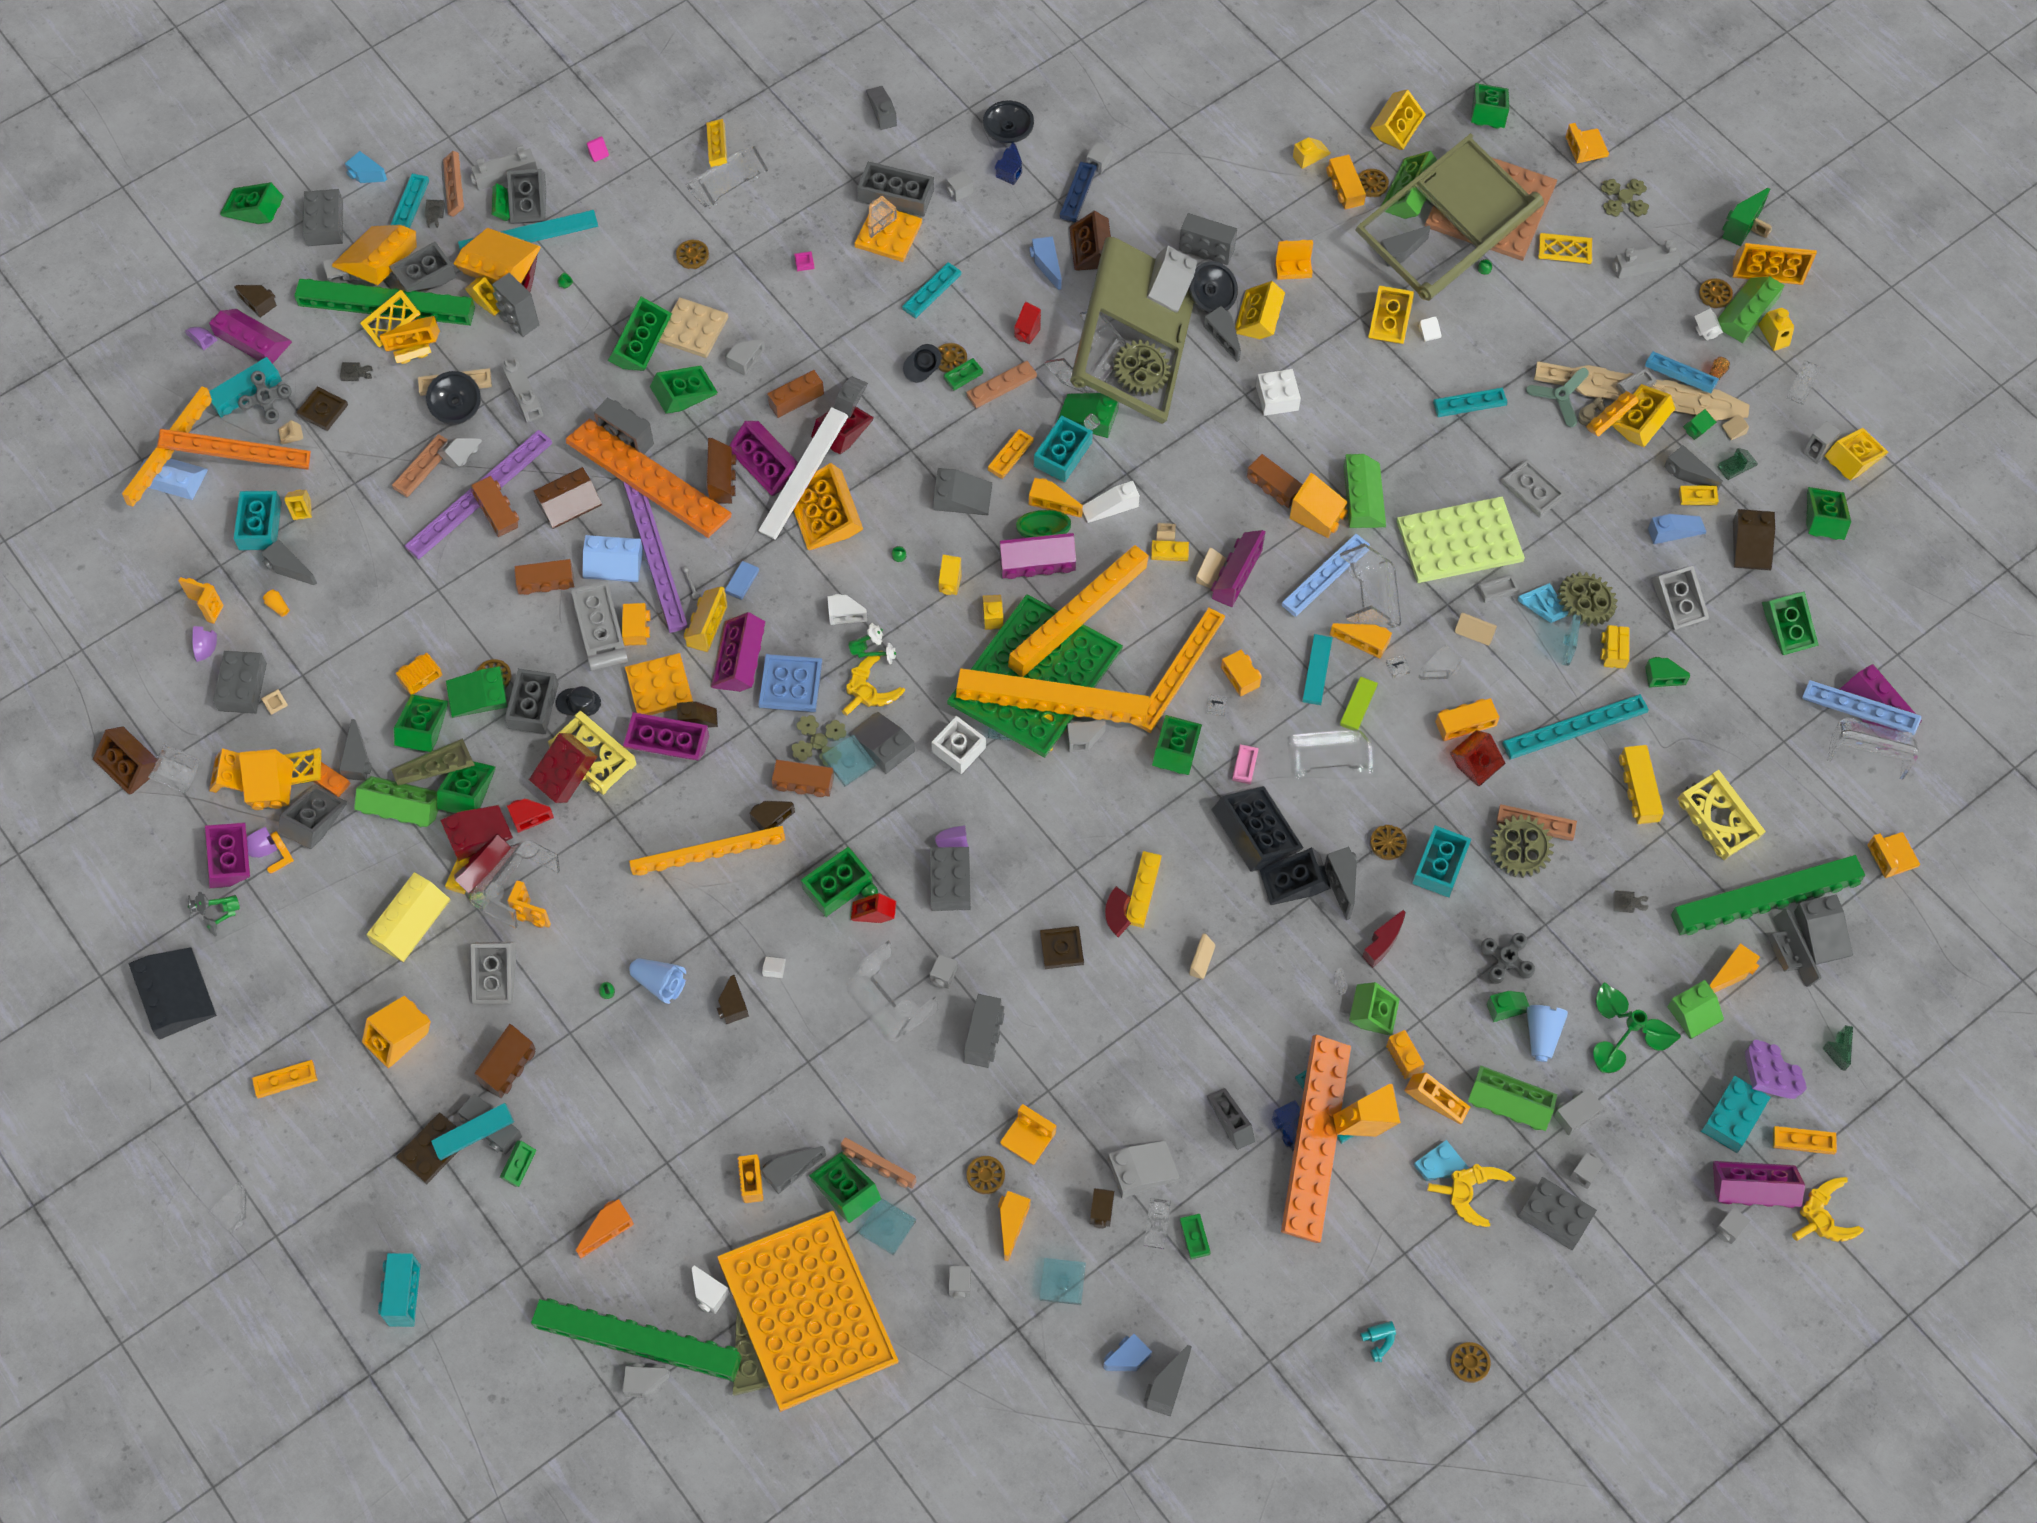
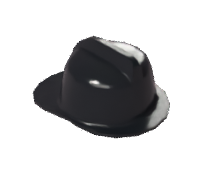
M932 344L919 346L907 357L903 364L905 377L915 383L926 380L940 366L942 360L941 352Z
M585 686L565 689L556 698L558 711L566 715H576L579 711H582L586 716H591L601 706L599 695Z

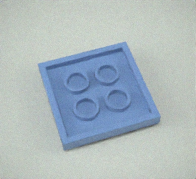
M766 654L759 708L816 712L822 659Z

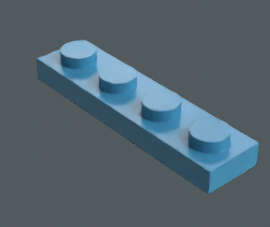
M1654 351L1645 364L1646 367L1654 371H1658L1670 378H1675L1708 393H1712L1719 381V378Z

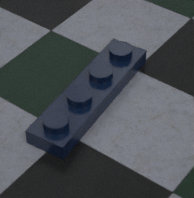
M1080 161L1060 212V219L1077 222L1096 173L1097 165Z

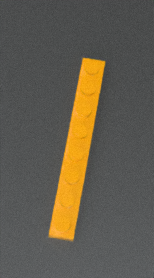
M201 386L169 430L186 433L191 431L192 426L200 419L203 411L211 404L212 398L208 388ZM155 448L122 493L127 505L133 507L141 499L144 491L150 487L155 476L161 472L162 467L171 458L175 450Z
M1211 608L1207 609L1150 696L1145 725L1135 726L1149 733L1152 732L1225 620V615Z
M783 826L634 859L630 860L629 863L632 874L641 876L650 871H663L672 866L681 867L686 863L702 862L711 857L720 858L725 854H737L751 848L759 849L768 844L777 845L786 840Z

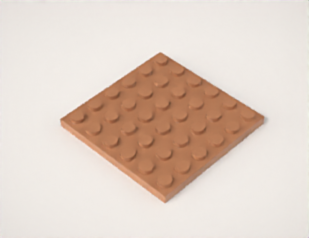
M1492 158L1528 194L1538 192L1544 200L1542 207L1490 249L1523 261L1555 189L1557 179ZM1433 206L1425 226H1430L1434 231L1472 243Z

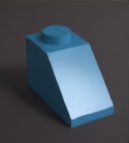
M361 151L345 163L347 175L360 183L385 182L387 180L384 168Z

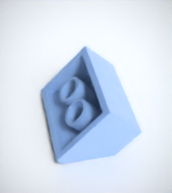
M170 458L148 488L193 500L208 470L207 468ZM144 459V461H143L142 465L140 466L139 470L141 469V467L143 466V464L146 462L147 459Z
M586 535L583 548V578L638 582L643 556L641 539Z

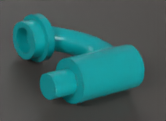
M1392 1321L1368 1327L1366 1332L1360 1333L1362 1341L1370 1340L1374 1342L1385 1339L1380 1349L1374 1347L1371 1350L1373 1361L1382 1362V1357L1392 1347L1395 1340L1396 1329Z

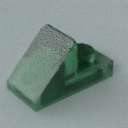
M1737 448L1734 456L1720 462L1717 467L1725 478L1730 480L1757 466L1758 463L1748 450Z
M1847 1025L1841 1031H1838L1836 1042L1828 1041L1823 1046V1050L1843 1071H1846L1851 1065L1853 1027Z

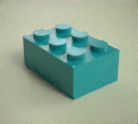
M1061 415L1034 454V467L1066 482L1091 446L1093 431Z
M240 491L233 538L239 550H265L277 541L282 505L277 491Z
M1434 825L1412 884L1450 898L1472 839Z
M1734 1076L1701 1132L1738 1153L1771 1097L1762 1091L1754 1090L1752 1085Z
M387 1253V1260L383 1262L385 1280L381 1282L380 1290L383 1298L382 1302H379L378 1313L389 1327L415 1326L421 1264L411 1253Z

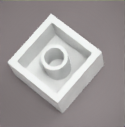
M1293 369L1257 375L1256 389L1264 416L1299 410L1301 398Z
M957 716L932 741V753L960 774L986 749V738Z

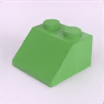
M1706 980L1672 998L1667 1006L1690 1039L1724 1020L1717 995Z
M1376 982L1357 984L1349 1021L1361 1029L1390 1036L1393 1034L1400 999Z

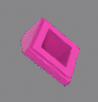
M602 136L587 142L588 153L594 162L609 156Z

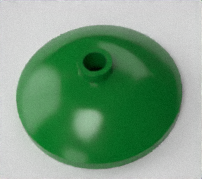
M1054 510L1029 512L1021 516L1016 522V530L1024 538L1067 534L1071 529V519L1066 514Z

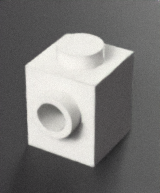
M1711 308L1694 316L1698 324L1696 330L1699 336L1703 335L1706 340H1709L1723 333L1718 319Z

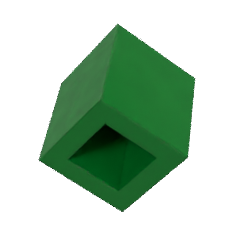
M1704 409L1687 422L1683 428L1695 440L1717 422Z

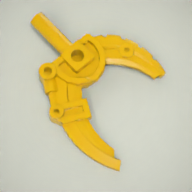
M868 656L858 667L852 668V678L846 686V692L856 698L842 710L844 715L850 714L860 703L865 704L867 707L889 705L904 693L905 688L901 687L890 692L877 693L876 688L869 682H866L870 675V668L880 660V656Z
M1475 1164L1469 1169L1454 1171L1451 1174L1453 1179L1452 1187L1428 1183L1427 1191L1451 1195L1450 1204L1454 1206V1210L1457 1211L1456 1213L1460 1218L1475 1226L1490 1227L1491 1223H1489V1220L1477 1214L1469 1205L1473 1198L1472 1185L1487 1182L1488 1179L1504 1182L1510 1180L1513 1182L1516 1178L1499 1168L1481 1167L1479 1164Z
M1848 1177L1829 1180L1818 1189H1812L1809 1192V1200L1806 1201L1804 1207L1800 1210L1801 1216L1806 1217L1809 1224L1792 1234L1794 1240L1798 1241L1815 1231L1819 1237L1831 1239V1241L1844 1242L1854 1239L1864 1231V1228L1860 1226L1852 1228L1835 1226L1834 1219L1824 1209V1205L1826 1206L1831 1198L1830 1194L1836 1189L1843 1187L1844 1183L1848 1182Z

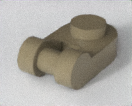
M1600 397L1580 410L1578 415L1579 423L1587 426L1593 418L1605 410L1607 406L1603 404L1604 401Z

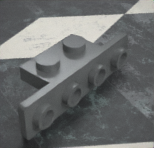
M1784 909L1773 917L1779 932L1771 933L1767 937L1783 971L1798 970L1805 986L1810 987L1821 979V975L1789 909Z

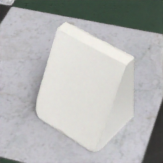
M1436 317L1420 321L1418 329L1424 342L1441 338Z
M766 957L762 969L763 976L783 978L786 959Z

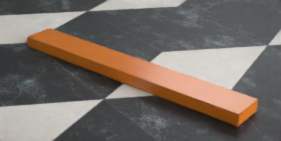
M160 429L157 447L307 470L309 469L311 453L308 450Z

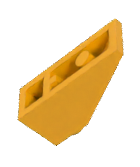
M431 316L414 320L380 335V339L387 352L436 342L440 330L435 317Z
M1034 478L1029 493L1030 506L1059 511L1082 518V504L1055 483L1044 478Z
M1333 623L1330 635L1381 659L1391 640L1392 632L1385 627L1377 625Z
M1740 943L1709 986L1715 993L1744 980L1749 973L1753 975L1760 966L1757 964L1760 956Z
M1427 1072L1413 1074L1404 1090L1419 1103L1459 1124L1463 1123L1470 1109L1468 1104Z
M1007 1191L1006 1196H1001L998 1204L1005 1261L1010 1259L1031 1206V1199Z

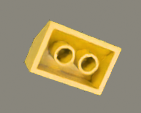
M1408 89L1394 92L1370 129L1379 141L1403 150L1426 114Z
M1273 281L1247 289L1235 325L1236 333L1256 339L1272 336L1275 332L1285 292Z
M1641 384L1633 394L1638 398L1639 402L1612 426L1629 442L1645 447L1675 410L1671 394Z
M720 586L705 590L703 596L699 597L696 613H692L690 627L686 628L684 632L687 647L704 652L709 651L728 606L724 587Z

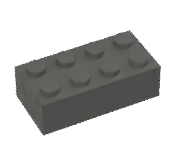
M868 161L857 187L858 201L877 204L924 217L934 192V177Z

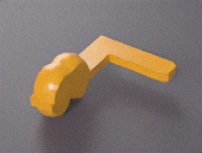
M277 831L271 833L270 836L284 859L267 868L270 874L294 861Z

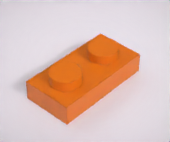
M321 762V780L314 782L328 792L340 797L351 784L350 781ZM313 769L309 772L308 775L313 774Z

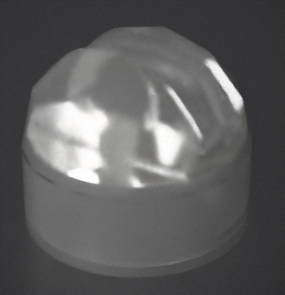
M1089 414L1084 420V425L1086 428L1093 430L1100 425V421L1094 414Z

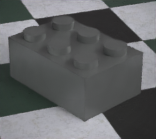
M339 189L304 191L303 235L308 246L343 244V199Z
M1187 213L1180 231L1179 250L1203 259L1228 265L1235 250L1237 228Z
M510 273L492 284L494 289L493 295L497 300L496 306L500 310L499 316L504 322L510 324L511 329L515 333L518 332L524 337L539 326L532 294Z
M607 397L594 411L598 426H602L610 434L620 438L625 444L631 445L636 451L645 454L654 445L650 423L646 419L636 416L632 410L622 407L618 401H613Z
M224 651L213 698L218 711L257 713L267 666L262 653Z
M518 668L505 716L508 729L546 734L559 685L556 674Z
M969 847L930 848L931 911L971 910Z
M983 994L977 995L964 1049L966 1064L989 1068L990 1062H994L995 1047L1000 1037V1025L1003 1024L1005 1006H1002L1001 998Z
M1542 1177L1518 1217L1573 1251L1597 1210Z

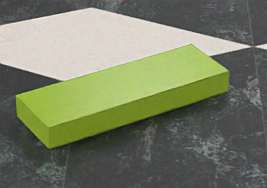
M1360 676L1340 726L1358 732L1378 686L1377 682Z

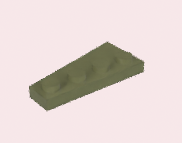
M462 738L395 767L391 771L399 786L474 766V763Z
M737 1309L735 1348L738 1349L742 1359L734 1381L733 1396L769 1388L765 1374Z

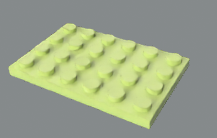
M1503 496L1397 517V524L1417 583L1524 562L1525 557Z

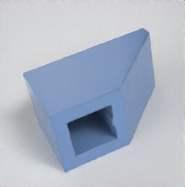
M1135 1334L1130 1338L1126 1336L1119 1343L1120 1348L1115 1352L1112 1350L1105 1356L1103 1368L1106 1371H1137L1151 1357L1152 1351Z

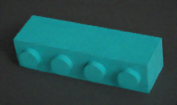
M267 357L209 391L212 398L210 405L220 418L230 414L239 407L238 400L241 396H253L257 393L256 386L251 382V374L253 372L261 371L264 373L266 378L265 385L269 389L282 381L278 370ZM256 376L255 379L260 381L261 377Z

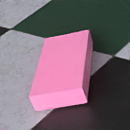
M1240 744L1232 781L1251 785L1259 748Z

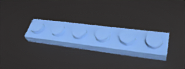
M1355 534L1282 602V607L1296 617L1369 549L1370 544L1358 534Z
M1811 680L1803 695V700L1911 735H1915L1921 721L1920 715Z

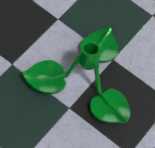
M1605 982L1599 988L1596 996V1006L1600 1014L1608 1019L1615 1016L1618 1018L1628 1017L1626 1020L1628 1030L1615 1047L1610 1042L1603 1041L1599 1042L1593 1049V1059L1601 1072L1615 1073L1625 1065L1626 1054L1618 1048L1631 1031H1638L1642 1028V1032L1646 1034L1644 1037L1646 1044L1657 1051L1668 1049L1681 1038V1035L1663 1021L1658 1019L1647 1020V1015L1642 1010L1626 1013L1629 1003L1625 995L1619 990L1612 988Z

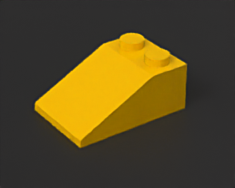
M1379 286L1368 338L1404 344L1414 291Z
M1861 428L1838 440L1825 454V457L1845 478L1851 481L1859 477L1889 452L1864 428Z

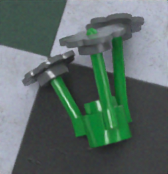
M198 892L195 900H191L190 895H188L189 905L187 907L190 909L191 918H193V912H196V908L197 911H200L201 915H204L208 906L220 904L222 912H227V914L215 921L206 916L203 917L204 924L215 937L217 936V924L229 917L236 916L235 911L240 910L236 895L208 900L202 892Z

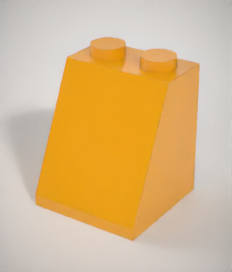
M1310 473L1293 499L1290 519L1329 538L1331 533L1337 531L1340 519L1344 520L1348 513L1346 509L1347 501L1316 475Z
M276 749L240 752L245 803L254 810H263L266 807L280 809L282 806H289L293 761Z
M402 996L366 1019L362 1043L387 1068H390L428 1034L431 1021L426 1014H423L416 1007L414 1002L410 1001L406 996Z
M1393 1084L1382 1087L1334 1114L1337 1135L1377 1137L1401 1123Z

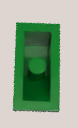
M1653 657L1648 660L1645 666L1649 688L1686 685L1690 678L1689 672L1669 658Z
M1506 991L1491 995L1486 1004L1493 1022L1527 1013V1007H1530L1525 993Z

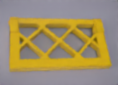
M1540 233L1538 259L1591 264L1592 238ZM1545 240H1551L1553 242L1548 245L1545 242ZM1561 242H1571V243H1570L1569 245L1565 246V245L1562 244ZM1556 243L1562 248L1558 252L1551 248ZM1578 243L1586 244V247L1582 248ZM1574 245L1580 251L1573 254L1569 248ZM1548 249L1552 254H1544V251ZM1565 251V252L1568 253L1570 256H1563V255H1560V254ZM1583 253L1586 256V258L1577 256Z
M400 290L360 324L380 348L383 343L378 338V331H390L392 320L401 321L397 327L413 321L421 313L403 290ZM400 298L404 301L403 306L394 305ZM390 307L389 317H380V314ZM393 308L403 309L401 319L392 318ZM410 309L413 314L405 319V311ZM377 318L376 329L371 328L368 324ZM380 319L389 320L388 330L379 329Z
M320 748L284 754L289 759L299 758L293 764V771L297 772L299 776L292 778L291 785L321 780L322 752ZM314 755V759L310 763L304 759L306 756ZM304 760L308 765L300 773L296 770V767ZM312 767L313 774L304 776Z

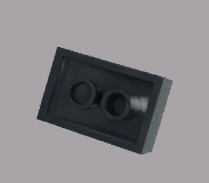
M1312 847L1260 870L1270 905L1312 897L1331 889L1321 855Z

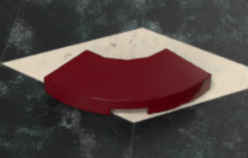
M1116 886L1107 900L1105 917L1109 928L1119 938L1131 924L1126 914L1127 905L1131 898Z

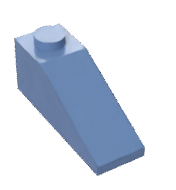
M1053 236L1032 239V246L1029 247L1030 257H1034L1036 266L1060 290L1062 278Z
M1668 514L1653 517L1648 527L1653 544L1702 535L1707 532L1701 516Z

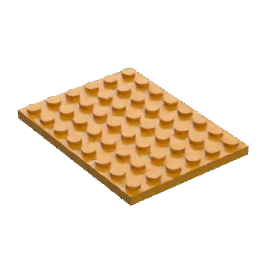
M834 1210L717 1256L721 1270L780 1412L899 1362Z

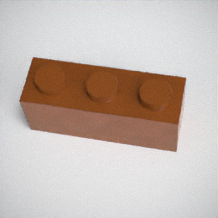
M812 370L767 393L769 406L777 418L824 395L823 381L816 371Z
M1263 454L1248 467L1247 478L1251 483L1258 485L1266 494L1274 497L1279 504L1287 508L1292 505L1294 497L1303 485L1301 482Z
M489 476L472 484L471 492L496 535L500 537L518 528L519 517L516 511H512L509 507L510 502L507 496H503L500 492L501 487L498 481H494Z
M570 559L515 566L516 587L519 594L529 595L534 592H549L558 589L567 590L575 587L573 567Z
M776 759L772 784L773 788L782 792L788 790L795 791L797 794L808 793L814 794L817 797H830L834 771L830 767Z

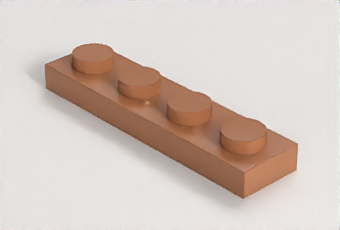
M452 151L443 159L448 215L454 217L463 210L464 202L459 153Z
M1025 361L967 391V397L974 407L978 408L1036 378L1037 373L1030 363Z
M438 434L392 484L393 489L408 498L443 459L437 451L448 439Z
M1502 804L1499 806L1496 825L1500 823L1505 826L1504 820L1508 819L1511 822L1513 815L1516 820H1518L1520 814H1522L1524 820L1530 815V821L1533 822L1538 818L1537 824L1544 823L1542 829H1549V832L1546 834L1547 836L1569 841L1574 839L1577 824L1575 820Z
M846 1137L841 1142V1149L847 1157L851 1159L855 1157L865 1167H873L879 1170L878 1173L883 1177L889 1178L890 1176L895 1179L896 1183L901 1187L906 1188L908 1186L913 1189L916 1184L915 1175Z

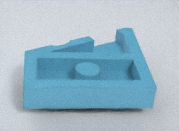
M1550 583L1518 597V601L1550 623L1562 619L1568 614V611H1562L1564 605H1559L1560 599L1557 598L1558 595Z
M1447 1140L1414 1163L1415 1168L1426 1181L1436 1180L1437 1178H1451V1174L1454 1171L1469 1169Z

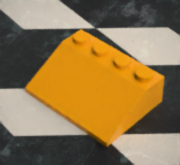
M403 225L371 226L332 264V267L379 285L392 272L389 266L407 257L417 248L416 231Z
M486 228L461 249L453 264L468 276L474 278L486 277L490 284L495 283L508 273L521 283L541 247Z
M1745 243L1736 251L1734 256L1733 278L1750 279L1770 276L1780 283L1803 285L1817 250Z
M829 463L816 471L793 509L809 551L848 539L864 530L842 470Z

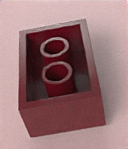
M559 733L528 780L555 803H567L598 756L571 733Z

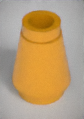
M272 589L263 596L264 604L281 617L289 613L290 609L279 591Z

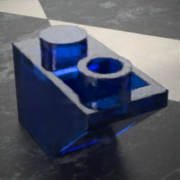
M1012 143L1009 148L1005 149L1002 159L998 160L995 165L996 178L1015 185L1022 175V160L1015 143Z
M1296 1100L1274 1110L1271 1119L1274 1127L1281 1131L1286 1147H1290L1292 1152L1295 1147L1301 1110Z

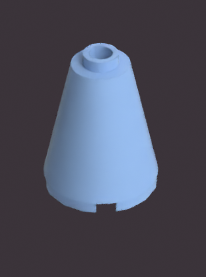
M638 958L629 967L630 975L664 1003L669 1004L671 1003L669 1000L678 998L685 985L686 980L683 979V973L686 974V970L680 965Z
M1530 1005V1007H1527L1531 1055L1535 1057L1536 1061L1547 1062L1548 1059H1552L1568 1011L1561 1008L1554 1010L1550 1006Z

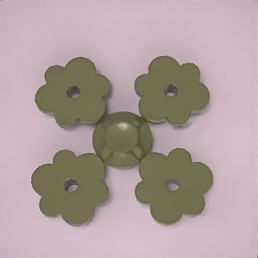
M1615 179L1603 181L1601 187L1603 192H1607V195L1610 196L1618 194V200H1609L1608 203L1603 205L1606 214H1612L1615 217L1619 216L1620 212H1623L1622 203H1630L1631 207L1629 210L1634 212V215L1637 217L1647 214L1649 209L1647 203H1643L1642 200L1632 201L1634 194L1640 196L1643 192H1646L1647 187L1643 181L1631 179L1630 183L1627 184L1628 189H1622L1621 191L1619 189L1621 185Z
M813 715L802 716L797 723V729L801 730L803 735L809 734L813 736L810 740L811 743H805L801 740L799 743L792 745L793 757L804 762L807 760V757H812V749L814 748L822 750L819 758L823 760L824 766L837 765L842 754L837 751L836 747L830 748L826 746L827 738H833L834 741L844 738L846 736L845 724H840L838 720H833L831 724L826 725L827 731L825 735L821 733L815 734L816 728L819 727L816 718Z

